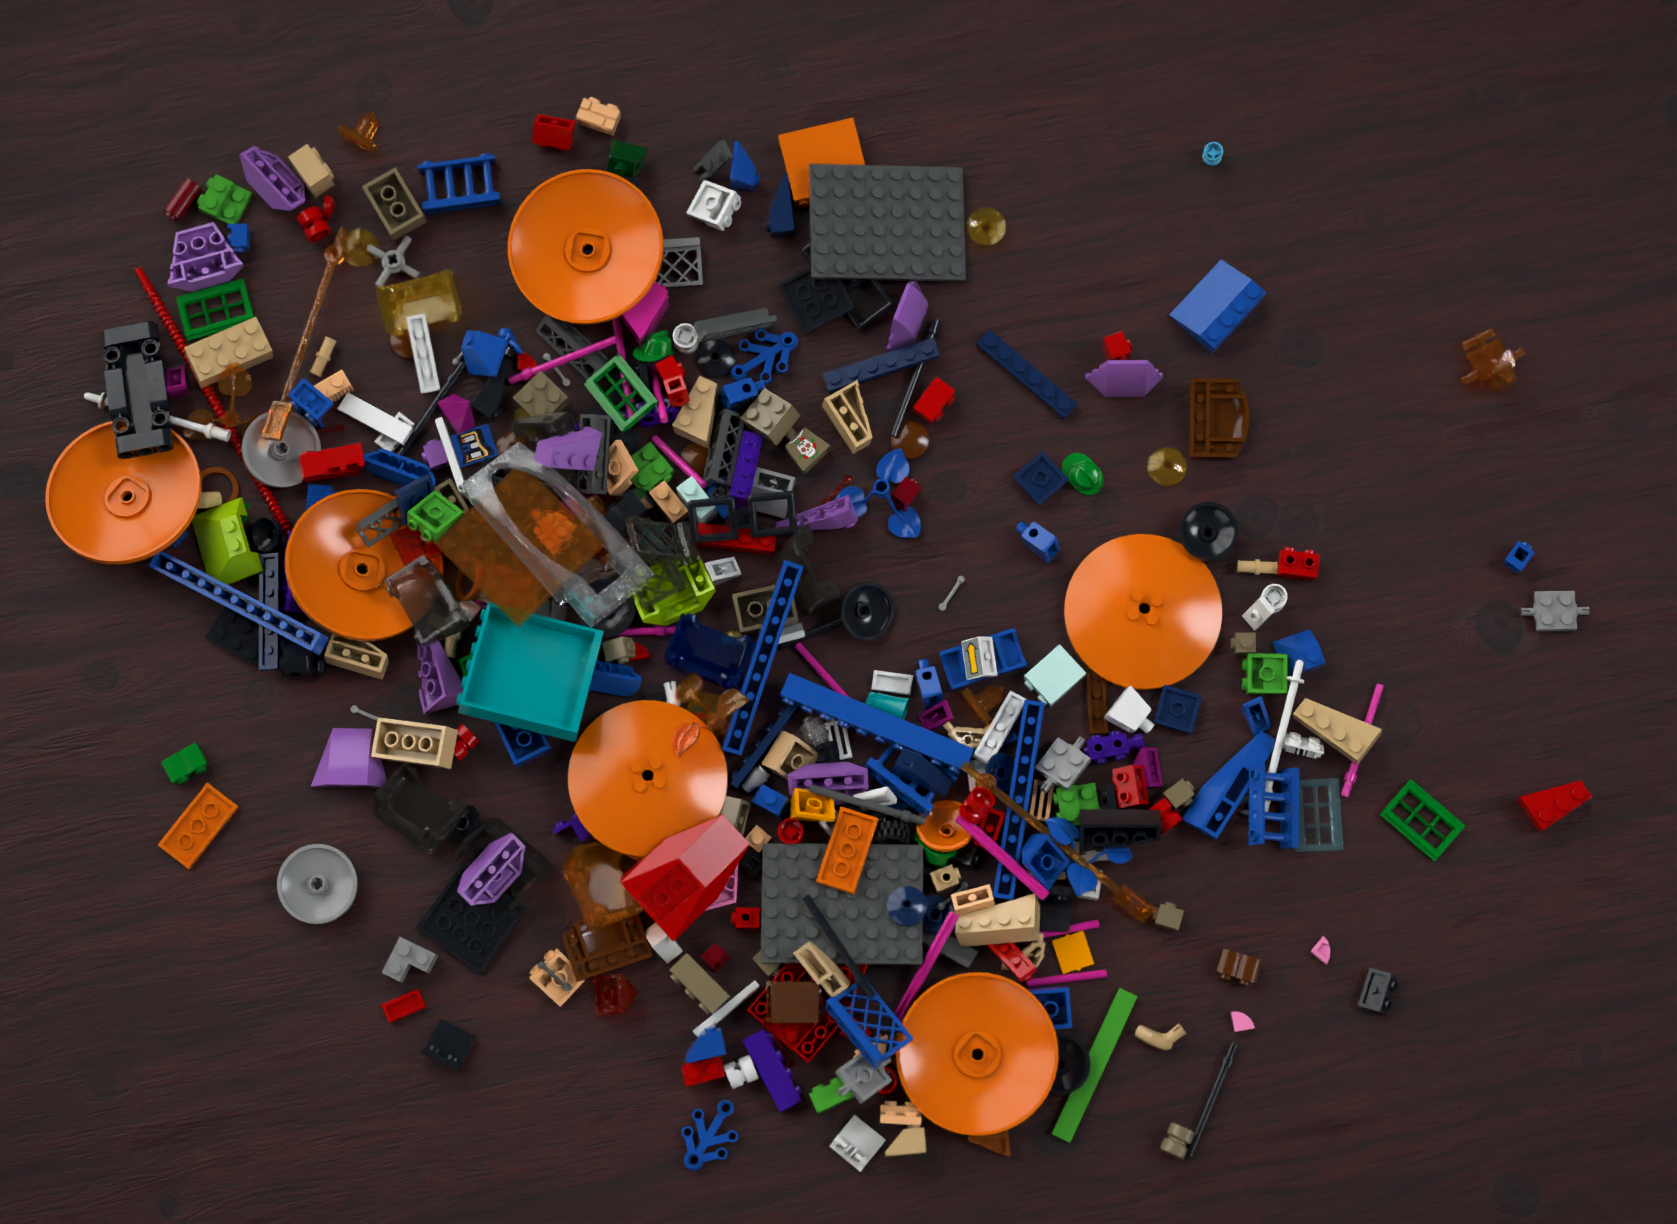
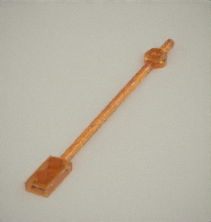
M344 227L339 228L335 243L328 246L324 252V257L328 263L280 401L273 400L261 434V437L264 439L282 441L293 409V405L288 403V394L293 389L334 267L341 263L345 257V252L341 248L347 229Z
M967 762L961 765L960 768L976 780V787H983L989 790L1041 834H1047L1063 852L1079 865L1084 866V869L1091 870L1100 882L1114 892L1112 899L1137 920L1143 923L1154 912L1156 908L1124 883L1119 887L1069 845H1063L1055 841L1047 827L996 787L997 781L994 776L989 773L980 774Z

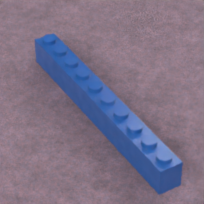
M163 551L154 555L149 564V567L318 655H320L328 640V637Z
M786 559L783 560L722 745V750L742 755L804 567L801 564Z
M789 673L780 694V698L783 699L782 702L787 705L793 706L796 704L804 712L820 714L819 717L826 721L832 719L837 721L839 726L849 729V727L854 728L856 733L867 737V735H871L879 743L886 744L888 742L896 750L902 751L905 747L929 759L930 763L935 766L941 767L943 765L948 767V770L954 774L965 773L974 750L964 744Z
M1024 700L1001 848L1019 865L1045 709L1044 702ZM998 862L993 898L1007 901L1014 900L1017 877L1001 862Z

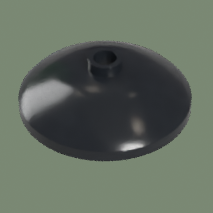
M1202 502L1188 509L1183 515L1179 526L1180 541L1185 550L1195 558L1206 561L1217 560L1226 556L1234 548L1238 538V524L1231 511L1223 505L1214 502ZM1209 531L1211 533V536L1206 537L1204 535V532Z
M613 579L596 580L587 585L580 593L576 605L577 617L582 626L604 631L602 638L615 637L627 630L633 622L636 612L635 600L630 590L621 582ZM605 608H610V613L605 614L603 612Z
M869 581L857 583L849 588L843 596L840 605V618L843 627L852 637L858 640L871 641L883 636L890 628L894 618V603L889 592L882 585Z
M1056 1034L1058 1061L1063 1063V1068H1057L1049 1093L1066 1095L1078 1090L1085 1083L1089 1076L1091 1063L1087 1049L1078 1039L1066 1034Z

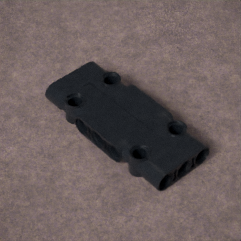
M150 321L104 330L102 332L103 358L106 363L104 375L109 413L115 434L117 457L120 459H130L172 450L174 445L171 430L172 422L169 415L171 405L169 394L166 391V368L162 359L163 353L160 347L157 323ZM165 419L163 423L158 424L160 420ZM126 427L125 430L119 431L120 428Z

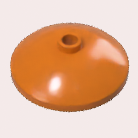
M943 800L932 803L934 807L927 816L924 826L916 824L917 835L921 842L928 848L936 851L949 852L960 849L973 838L955 821L960 814L959 808L962 803L957 801Z

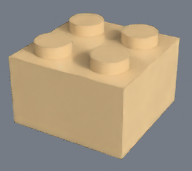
M306 144L288 158L314 197L317 198L334 186L332 181L334 176L325 162L323 163L317 150L314 147L311 149Z

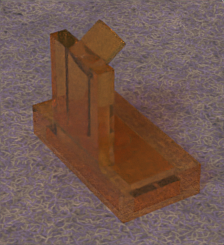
M370 111L368 115L362 114L354 130L341 124L338 133L342 138L374 153L377 145L371 138L380 122L375 120L376 114Z
M993 684L976 697L968 688L961 694L985 727L992 722L988 712L1005 700L1001 696L1004 692L1003 687L998 686L995 688Z

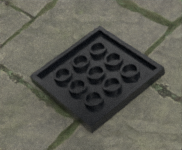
M463 862L416 928L481 974L528 909L505 892L493 903L469 905L457 892L463 872L469 867Z

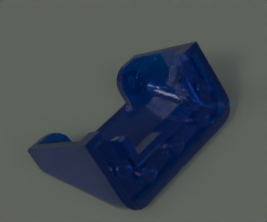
M682 613L664 654V661L675 669L728 690L738 692L756 643L753 642V638L747 635L735 638L702 625L694 614L687 613L685 615Z

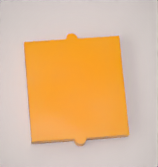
M1083 931L1071 935L1066 934L1065 937L1052 941L1063 974L1075 970L1080 971L1081 968L1094 964Z

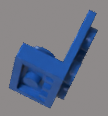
M303 378L288 394L291 400L290 404L298 414L302 415L304 413V416L315 428L319 426L323 429L325 425L321 418L334 404Z

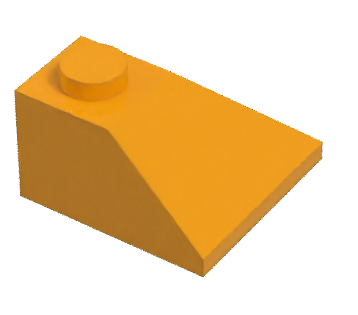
M794 788L789 805L790 818L804 821H835L834 799L811 793L808 789Z

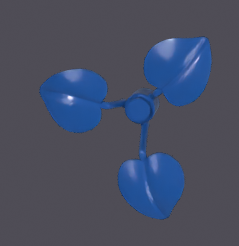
M898 448L886 454L877 464L876 472L880 479L874 483V490H871L866 498H864V492L860 488L849 486L844 488L834 500L849 495L858 517H861L867 511L865 502L869 501L873 495L880 499L886 498L895 513L888 520V527L891 533L900 538H916L921 529L918 513L912 507H909L906 512L901 508L897 511L889 495V482L901 483L909 475V464L902 449Z
M1059 817L1045 820L1048 830L1055 841L1063 845H1069L1070 843L1072 845L1068 858L1070 862L1063 872H1066V879L1070 881L1077 897L1092 891L1097 886L1096 876L1091 870L1086 868L1100 856L1107 854L1108 859L1116 864L1126 863L1133 856L1127 845H1124V848L1118 849L1110 847L1104 848V851L1099 852L1085 864L1079 858L1073 859L1076 846L1075 840L1079 837V832L1074 824Z

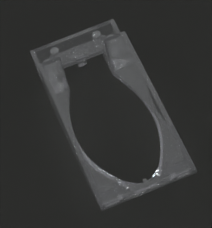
M518 441L459 485L458 488L561 606L568 601L591 628L648 584L654 573L583 495L553 468L535 462V453ZM501 468L515 469L548 482L610 553L604 567L605 571L613 567L620 577L596 594L582 577L572 573L540 552L521 533L506 513L493 489L491 482L492 474Z

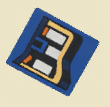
M488 424L469 429L459 435H451L460 467L482 461L486 457L492 458L498 455Z

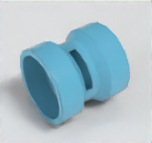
M1210 142L1205 146L1202 156L1205 164L1215 166L1220 163L1223 155L1222 146L1217 142Z

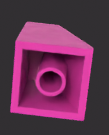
M656 281L647 295L635 307L620 316L640 345L644 344L649 333L654 332L669 307L668 291L663 284L659 285Z

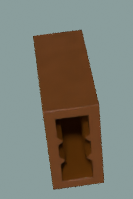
M813 980L767 981L766 1021L770 1023H818V1018L821 1016V1007L819 1006L821 986Z

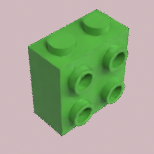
M839 1077L830 1080L831 1084L824 1087L821 1084L812 1088V1093L809 1095L818 1114L855 1098L850 1092L843 1097H839L840 1094H837V1090L844 1086Z

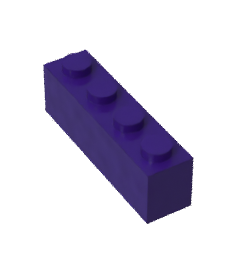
M748 431L743 432L729 493V496L735 498L736 508L748 507L747 497L751 495L763 435Z
M764 1029L742 1040L780 1113L802 1102L800 1097L803 1094L799 1086H794L790 1079L794 1077L789 1067L784 1068L781 1061L784 1058L779 1049L774 1050L772 1043L775 1041L770 1032L765 1033Z

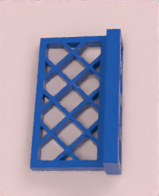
M854 983L836 997L832 996L828 999L825 1009L875 1070L883 1061L912 1042L914 1038L873 988L872 990L876 995L869 999L867 996L855 995L858 985ZM842 998H851L852 1005L851 1007H844L839 1001ZM855 999L866 1001L865 1010L854 1008ZM869 1001L877 1002L880 1005V1012L868 1010ZM853 1012L865 1014L864 1023L855 1022L852 1018ZM867 1014L879 1016L878 1025L867 1024ZM881 1017L890 1018L893 1021L892 1027L881 1026ZM865 1028L877 1029L876 1038L867 1037ZM879 1031H891L890 1040L879 1039ZM894 1032L902 1033L906 1039L902 1042L893 1041ZM878 1043L890 1045L889 1051L882 1055L877 1049Z

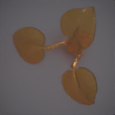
M235 362L227 366L219 378L218 385L221 393L224 395L232 394L230 409L225 411L223 419H213L210 411L197 409L188 416L187 420L202 425L213 423L216 427L218 425L215 422L224 423L228 427L245 424L240 432L243 440L247 428L260 414H252L248 422L239 420V413L234 409L235 395H246L251 389L252 380L249 373L240 363ZM188 428L183 430V435L190 439L209 440L202 432Z
M696 673L688 674L679 683L675 697L682 703L687 702L693 697L708 713L706 718L708 725L696 722L692 723V725L689 723L682 724L675 731L672 738V748L676 756L680 758L686 750L695 744L700 736L699 727L708 729L710 732L714 729L719 734L726 732L729 728V721L726 720V717L741 708L749 699L735 688L728 689L719 697L717 701L718 706L715 708L716 712H712L695 695L703 687L702 678Z

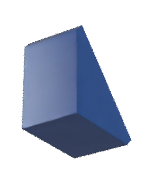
M1261 696L1241 706L1240 709L1254 736L1260 731L1272 728Z

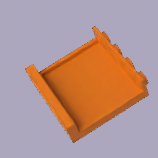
M853 118L778 135L795 206L804 207L809 205V164L865 165Z

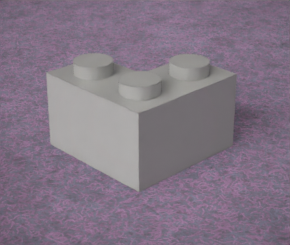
M399 937L382 973L403 983L411 965L430 974L438 955Z

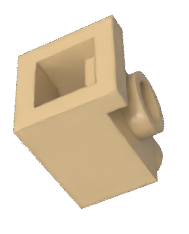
M952 864L929 874L937 893L959 885L958 879H961L958 868H953ZM949 874L950 880L945 881L943 875Z

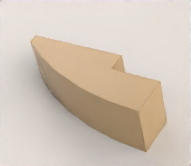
M807 942L793 953L818 985L821 983L831 997H835L850 985L851 982L838 966L812 942Z

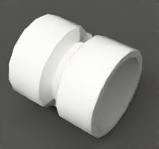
M684 323L674 329L673 341L677 351L682 354L695 352L699 346L695 327Z
M1279 584L1268 585L1260 596H1264L1275 609L1273 614L1279 612L1287 601V592Z
M750 1055L739 1058L738 1063L732 1061L723 1065L732 1089L742 1086L744 1081L750 1083L759 1079Z

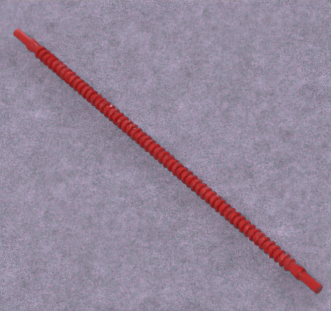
M141 267L136 268L134 271L143 285L142 288L148 294V299L151 300L150 304H154L153 309H157L156 313L160 314L161 323H165L164 328H168L167 332L170 333L169 337H173L172 342H176L175 347H178L177 351L181 352L180 356H184L183 361H186V366H189L188 370H192L184 352V347L188 346V344H185L186 340L182 339V334H179L178 326L174 325V320H171L172 316H169V311H166L167 307L163 306L164 302L160 301L161 297H158L159 293L155 292L152 282H149ZM209 385L204 388L199 386V389H203L202 394H205L204 398L208 399L207 403H211L210 408L214 409L215 417L219 418L218 422L222 423L221 427L231 430L229 441L233 442L234 450L238 451L237 455L241 456L240 460L243 461L241 451L243 439H239L240 434H236L237 430L234 429L233 424L231 425L232 420H228L229 415H225L226 410H223L224 406H220L221 401H217L218 396H215L216 392L212 391L213 387H209ZM252 476L251 479L255 480L254 484H257L256 488L260 489L259 494H263L262 498L266 499L267 508H271L270 513H274L273 518H277L276 520L282 527V532L285 533L284 537L288 538V532L292 531V525L288 524L287 516L283 515L284 511L280 510L281 506L277 505L276 497L272 496L273 492L269 491V486L267 487Z

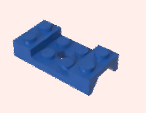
M1015 628L987 636L992 637L997 675L1027 667ZM962 645L939 652L951 692L991 678L980 677L967 680Z

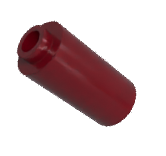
M185 178L164 208L165 216L172 221L176 219L180 221L202 188L192 180Z

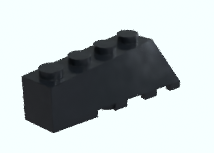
M1080 809L1079 856L1093 850L1102 852L1104 848L1116 847L1118 849L1124 848V845L1131 843L1140 845L1160 841V810Z

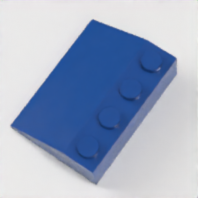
M1220 260L1169 316L1213 354L1265 298L1266 292L1252 279L1223 260Z

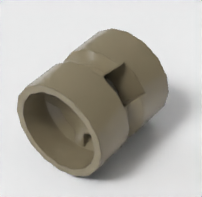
M1171 1122L1167 1131L1169 1137L1164 1138L1160 1149L1175 1157L1184 1159L1187 1152L1186 1144L1191 1143L1195 1133Z

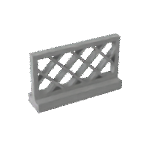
M700 237L664 240L665 254L663 255V261L671 268L664 276L659 272L658 275L662 278L658 281V284H663L664 287L703 285ZM697 250V259L692 264L684 258L688 251ZM669 252H675L679 256V259L673 265L664 259ZM681 259L690 265L684 274L675 268ZM697 262H698V269H697L696 267H694V265H695ZM693 268L698 272L699 281H690L685 275ZM672 269L681 276L677 282L673 283L665 278Z

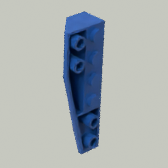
M1260 731L1202 786L1184 814L1182 821L1213 841H1216L1249 789V766L1264 764L1274 749L1276 739Z

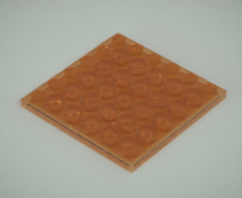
M521 462L435 543L518 628L604 547V544Z

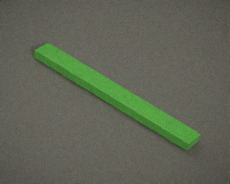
M1121 988L1118 989L1089 1052L1091 1063L1089 1076L1078 1090L1070 1093L1052 1135L1069 1143L1071 1142L1138 996Z

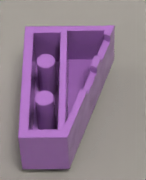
M587 426L577 432L571 431L561 437L555 436L539 441L534 461L550 468L594 471L602 432Z

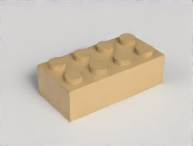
M256 317L184 347L185 356L201 388L273 358V350Z
M378 717L371 757L387 761L451 769L458 730L447 726Z

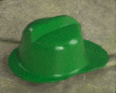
M662 330L649 333L644 344L634 350V357L643 362H654L673 354L675 349L672 347L668 331Z
M1073 453L1065 458L1062 464V472L1073 487L1084 495H1093L1099 492L1103 486L1104 478L1096 464L1089 457L1081 453Z
M917 831L914 833L915 840L919 845H923V858L936 867L944 868L949 858L956 855V850L941 852L928 848L919 839Z

